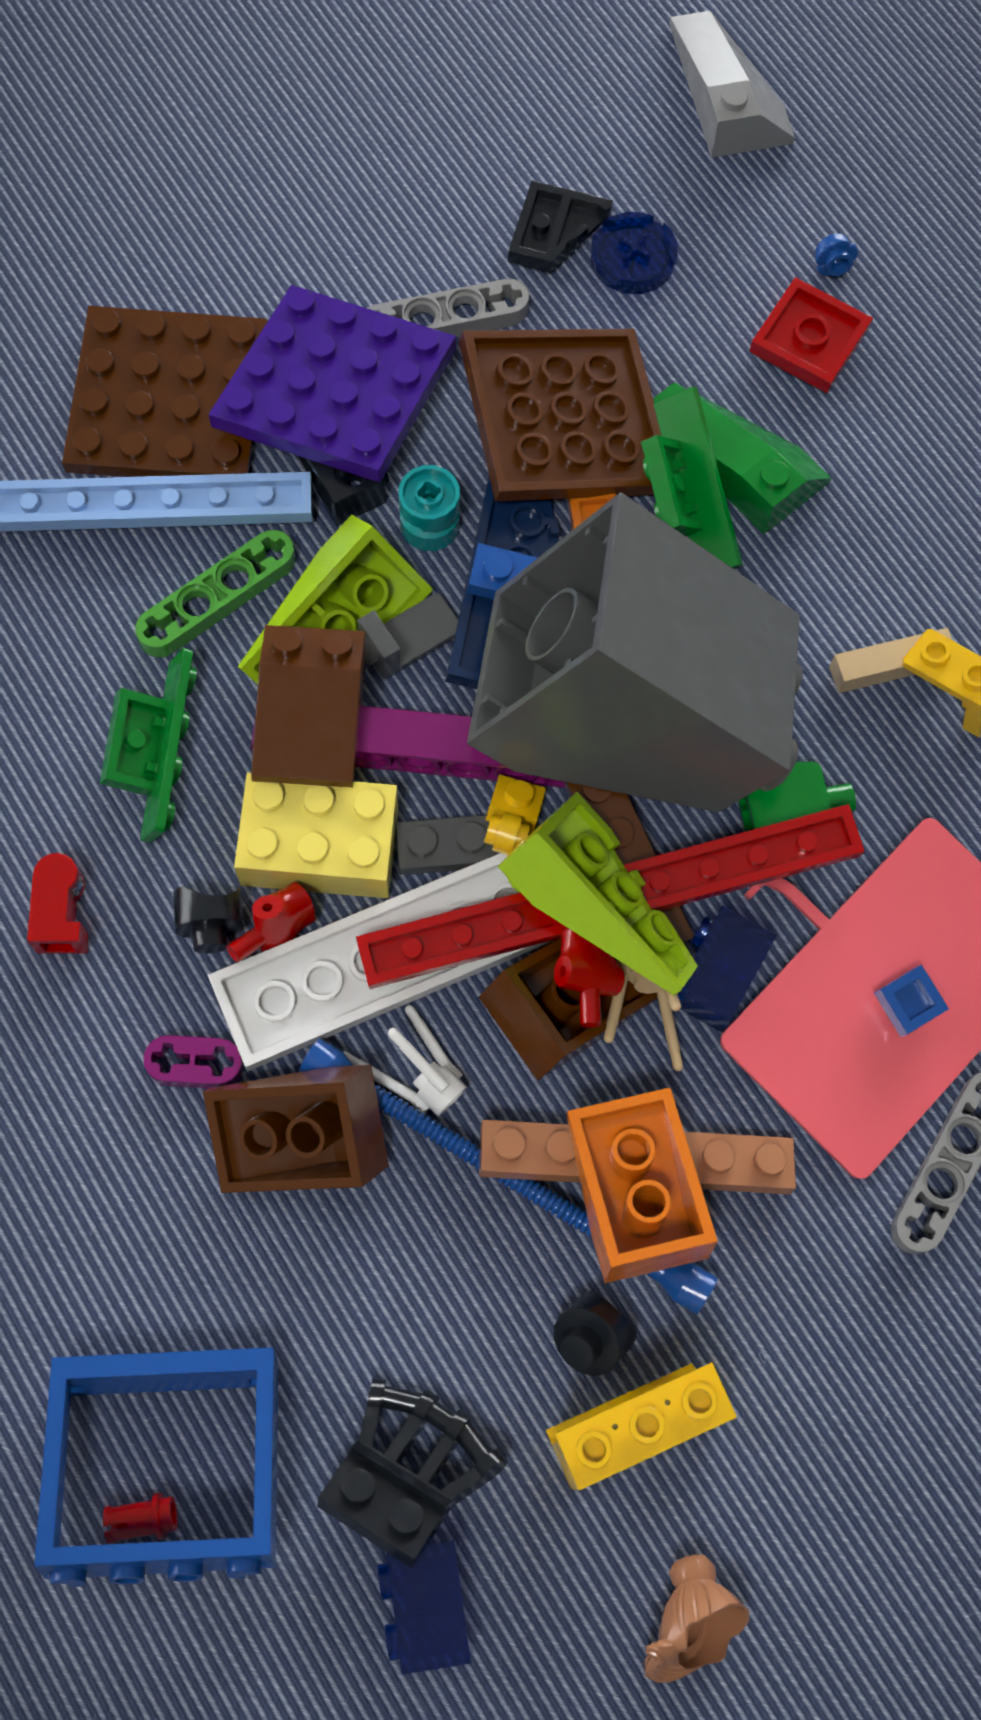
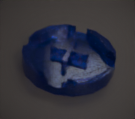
M623 212L609 217L603 222L602 227L597 233L595 232L591 241L590 263L596 277L607 287L624 294H644L657 290L670 279L677 264L678 242L672 229L664 222L662 226L660 223L653 221L654 216L644 212Z

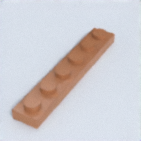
M482 1120L480 1126L479 1177L580 1183L569 1125ZM684 1131L702 1190L791 1195L796 1189L793 1138Z

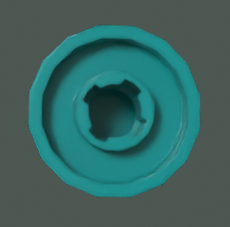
M422 465L410 470L403 476L399 485L400 530L404 539L412 547L422 551H437L446 548L455 540L459 532L460 487L455 476L447 469L436 465Z

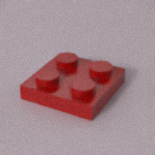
M795 277L753 338L749 352L828 393L870 329L873 317Z

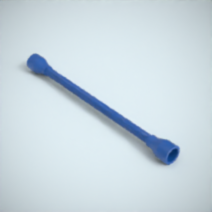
M320 1038L305 1056L299 1072L354 1065L343 1051ZM379 1085L375 1086L380 1111L384 1110L385 1114H389L391 1118L395 1117L396 1121L401 1120L403 1125L407 1123L408 1128L412 1127L413 1131L418 1130V1134H424V1138L430 1137L429 1140L431 1142L435 1140L436 1145L441 1144V1148H447V1152L452 1151L454 1156L458 1154L459 1159L464 1158V1162H469L471 1166L475 1165V1168L479 1170L480 1147L477 1148V1144L473 1143L471 1145V1141H465L466 1138L463 1136L460 1138L459 1133L454 1134L452 1129L448 1131L449 1128L447 1126L443 1127L442 1123L437 1124V1120H431L430 1116L426 1117L424 1112L420 1114L419 1109L414 1110V1106H409L407 1102L403 1103L402 1099L397 1100L396 1095L392 1096L391 1092L386 1093V1089H381ZM493 1178L494 1180L498 1179L500 1184L504 1182L505 1187L510 1186L512 1191L516 1189V1193H522L521 1196L523 1198L527 1196V1200H533V1204L537 1205L539 1203V1207H545L546 1212L550 1210L551 1215L557 1214L556 1217L558 1219L562 1217V1221H568V1225H574V1229L580 1228V1232H586V1236L589 1237L591 1235L586 1210L581 1211V1207L578 1206L576 1208L574 1203L569 1204L570 1201L568 1199L564 1201V1197H558L556 1192L552 1194V1190H546L545 1185L541 1187L540 1182L534 1183L535 1180ZM694 1263L647 1274L648 1277L657 1281L674 1302L695 1315H698L718 1279V1277Z

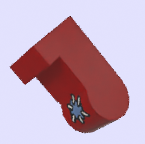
M48 854L41 858L34 867L27 942L37 954H87L89 934L81 922H76V904L83 895L85 881L72 858L65 854Z

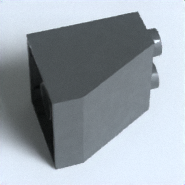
M620 492L495 592L467 744L514 772L720 812L758 789L761 791L775 789L786 780L795 766L798 756V745L792 738L794 701L803 676L802 666L797 662L800 614Z

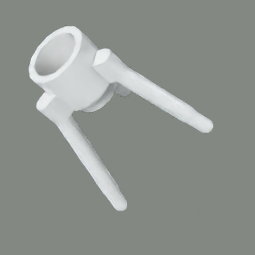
M407 1005L405 1007L407 1016L437 1063L434 1061L429 1064L396 1028H391L388 1031L389 1037L422 1072L413 1082L419 1091L416 1093L372 1066L374 1081L409 1101L416 1109L420 1110V1113H426L431 1109L439 1117L464 1093L467 1086L460 1080L463 1074L450 1062L414 1006ZM343 1051L354 1066L369 1065L365 1061Z

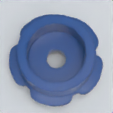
M839 233L831 234L822 239L815 250L818 272L824 276H841L847 273L853 265V260L858 257L856 244H850L849 239Z

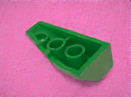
M674 382L653 398L654 404L687 388ZM699 395L725 497L763 535L830 483L832 478L799 446Z

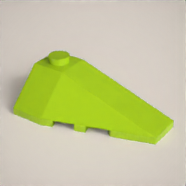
M351 515L319 549L267 625L358 631L357 620L373 610L384 624L423 601L433 589L372 525ZM265 628L238 665L257 685Z
M576 792L524 839L497 867L505 874L511 886L516 891L522 893L534 907L674 996L683 989L698 965L667 916L659 910H652L641 890L646 883L638 870L629 873L614 850L620 845V842L612 829L583 797Z

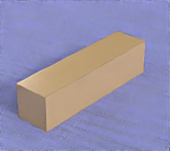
M948 628L936 630L952 640ZM923 634L835 654L829 668L838 693L916 675L905 669L902 663L904 656Z

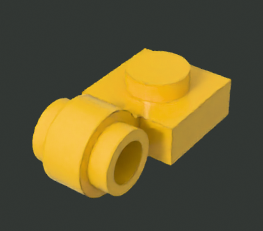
M499 774L485 821H489V826L484 843L492 845V851L509 855L528 837V833L531 834L534 831L546 788Z

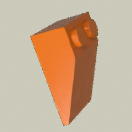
M671 1088L567 1111L566 1115L590 1232L605 1284L709 1259L718 1240Z

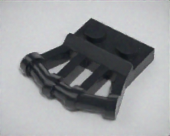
M373 1377L359 1440L351 1446L350 1453L319 1495L317 1507L413 1569L451 1508L497 1476L506 1466L507 1459L499 1449L492 1450L472 1425V1416L460 1409L456 1413L438 1403V1395L428 1389L420 1393L386 1386V1380ZM381 1408L411 1414L384 1454L373 1448ZM429 1423L442 1431L444 1435L416 1475L399 1463L425 1424ZM459 1443L475 1466L440 1490L433 1486L432 1483Z

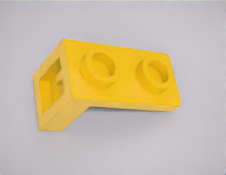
M927 629L904 656L902 666L961 700L962 707L965 708L962 728L979 738L981 736V656L937 631Z

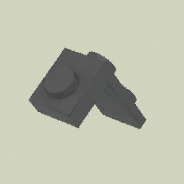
M439 593L431 595L384 624L373 610L357 620L358 631H365V662L369 666L373 664L385 680L454 639L458 619Z

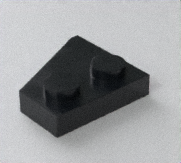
M532 180L510 244L508 262L551 273L610 218L613 200Z

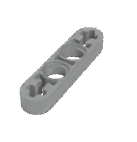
M501 279L375 304L367 308L402 318L406 321H410L414 314L425 312L434 318V322L426 327L459 337L462 335L463 330H494L521 323L528 314L529 291L518 280ZM510 298L511 302L516 304V306L508 307L507 303L502 301V299ZM485 301H489L491 312H486ZM461 304H470L478 312L473 317L461 318L454 313V309Z
M981 1072L970 1078L962 1087L893 1218L891 1236L896 1246L903 1252L911 1255H921L938 1246L981 1165V1115L979 1118L968 1115L976 1110L981 1101L980 1093L975 1091V1089L981 1090ZM964 1126L974 1132L977 1138V1146L973 1153L964 1154L953 1147L950 1136L954 1127ZM933 1170H941L951 1176L954 1182V1191L950 1198L940 1199L930 1192L927 1179ZM918 1197L925 1205L916 1203V1198ZM925 1206L941 1210L943 1212L941 1216L934 1211L928 1215L923 1225V1230L929 1234L928 1238L923 1237L916 1242L909 1239L911 1229L905 1225L906 1221L912 1222L918 1219Z

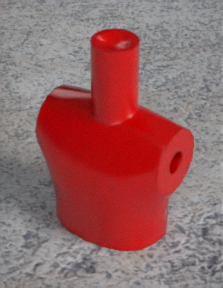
M292 882L274 893L258 898L252 906L254 927L226 946L227 952L235 962L239 963L259 948L261 952H264L295 939L302 929L313 924L316 919L313 903L306 890L298 883Z
M566 929L561 933L562 945L560 956L554 968V981L561 988L579 992L580 1026L585 1028L601 1026V996H617L621 992L625 982L624 971L616 961V958L572 930Z

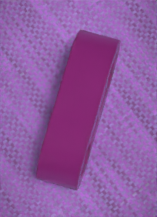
M160 1036L151 1041L146 1047L143 1056L144 1066L148 1074L157 1083L165 1086L209 1089L231 1085L239 1081L244 1071V1063L237 1046L231 1041L221 1038ZM171 1048L177 1058L190 1060L189 1064H173L170 1073H164L160 1064L155 1062L156 1058L165 1057L167 1049ZM218 1052H225L228 1061L234 1063L232 1067L223 1069L222 1076H215L213 1069L210 1066L199 1065V1060L213 1061L216 1060Z

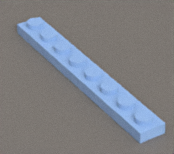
M311 472L0 481V532L313 522Z

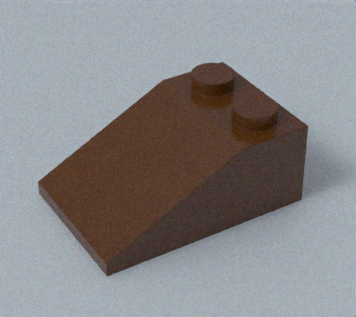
M265 625L257 690L251 770L253 782L353 788L366 669L365 631Z
M561 938L503 970L478 997L537 1081L569 1062L604 1037L612 996H601V1026L595 1028L580 1026L579 992L561 988L554 981V968L560 956L562 945ZM628 981L617 1028L658 1000L657 993L646 994L635 990L634 984Z
M371 1064L320 1068L214 1087L203 1091L221 1193L363 1187L389 1166Z

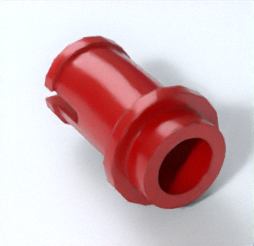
M155 1493L152 1500L114 1507L113 1505L105 1506L103 1510V1527L111 1525V1530L104 1532L107 1543L112 1544L120 1540L156 1535L158 1540L165 1539L168 1532L176 1531L178 1527V1513L174 1497H164L162 1493Z

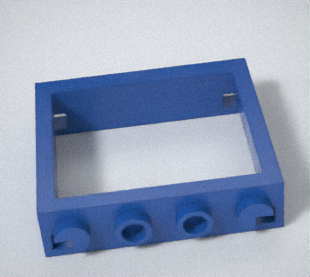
M274 1347L51 1358L34 1567L45 1579H51V1585L69 1584L71 1588L86 1585V1577L109 1576V1582L113 1584L132 1585L144 1582L145 1574L168 1573V1579L171 1581L191 1582L201 1580L204 1571L226 1570V1576L229 1578L246 1579V1575L261 1574V1569L276 1568L279 1364ZM256 1387L253 1537L60 1547L71 1396Z

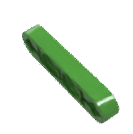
M267 530L260 533L145 611L138 618L135 625V633L142 650L153 657H166L173 654L286 576L293 569L296 562L294 545L291 538L278 530ZM270 548L275 552L281 551L282 558L279 560L272 556L266 558L265 551ZM250 560H253L255 567L260 565L261 574H256ZM233 571L244 572L249 577L244 587L234 590L224 586L223 579L228 573ZM195 597L206 598L210 602L209 610L200 616L187 614L184 611V607L190 599ZM173 612H177L181 624L184 625L182 628H179L177 620L173 622L171 615ZM157 626L161 631L166 630L167 637L160 640L157 636H151L150 629Z

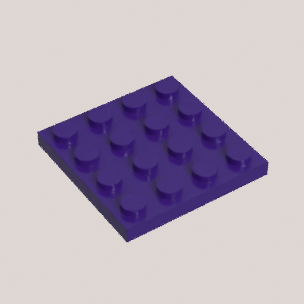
M291 285L208 414L211 427L380 483L457 349L456 336Z

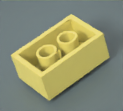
M247 772L234 869L240 885L282 889L290 883L296 882L306 892L389 899L399 807L397 785L354 781L353 788L253 782L251 773Z

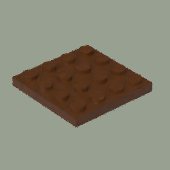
M88 306L62 459L65 472L119 477L250 473L254 441L211 427L208 414L268 320L266 318Z
M635 329L463 330L459 345L495 502L590 498L608 494L617 495L620 492L626 496L654 495L652 484L643 469L645 456L641 442L655 435L661 436Z

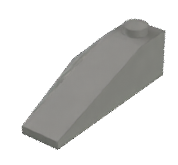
M711 11L670 17L669 25L711 158L793 144L795 137L783 102Z

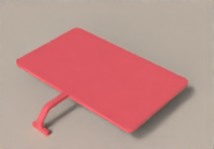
M933 818L921 821L830 919L799 889L783 878L751 886L744 894L749 900L763 886H767L783 894L819 930L724 1030L720 1036V1045L849 1175L856 1179L867 1178L981 1051V862L941 823ZM922 965L949 1009L908 1035L900 1037L873 992L911 969Z

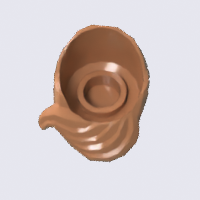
M705 1555L686 1556L675 1561L671 1566L669 1575L675 1590L664 1607L658 1641L646 1645L645 1677L654 1682H672L685 1677L704 1665L721 1662L726 1657L731 1639L740 1634L749 1622V1610L733 1593L715 1582V1565Z

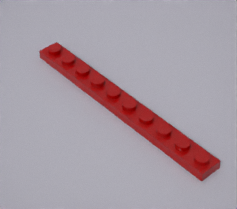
M847 804L627 863L624 866L629 873L638 870L646 883L641 888L644 898L652 910L662 911L858 858L863 855L865 850L850 806ZM516 893L356 936V941L367 983L371 990L561 938V933L569 928L534 907L522 893Z

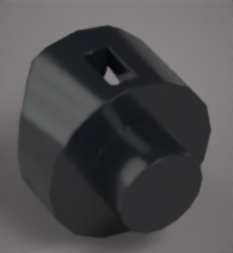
M181 886L173 892L175 933L181 937L193 939V950L195 952L210 954L225 951L228 945L227 937L243 930L240 887L230 894L218 896L202 894L185 886Z
M590 1290L578 1296L571 1303L570 1307L558 1317L554 1325L553 1339L557 1351L569 1366L580 1373L597 1376L611 1371L618 1361L627 1354L636 1340V1331L605 1298L594 1290Z

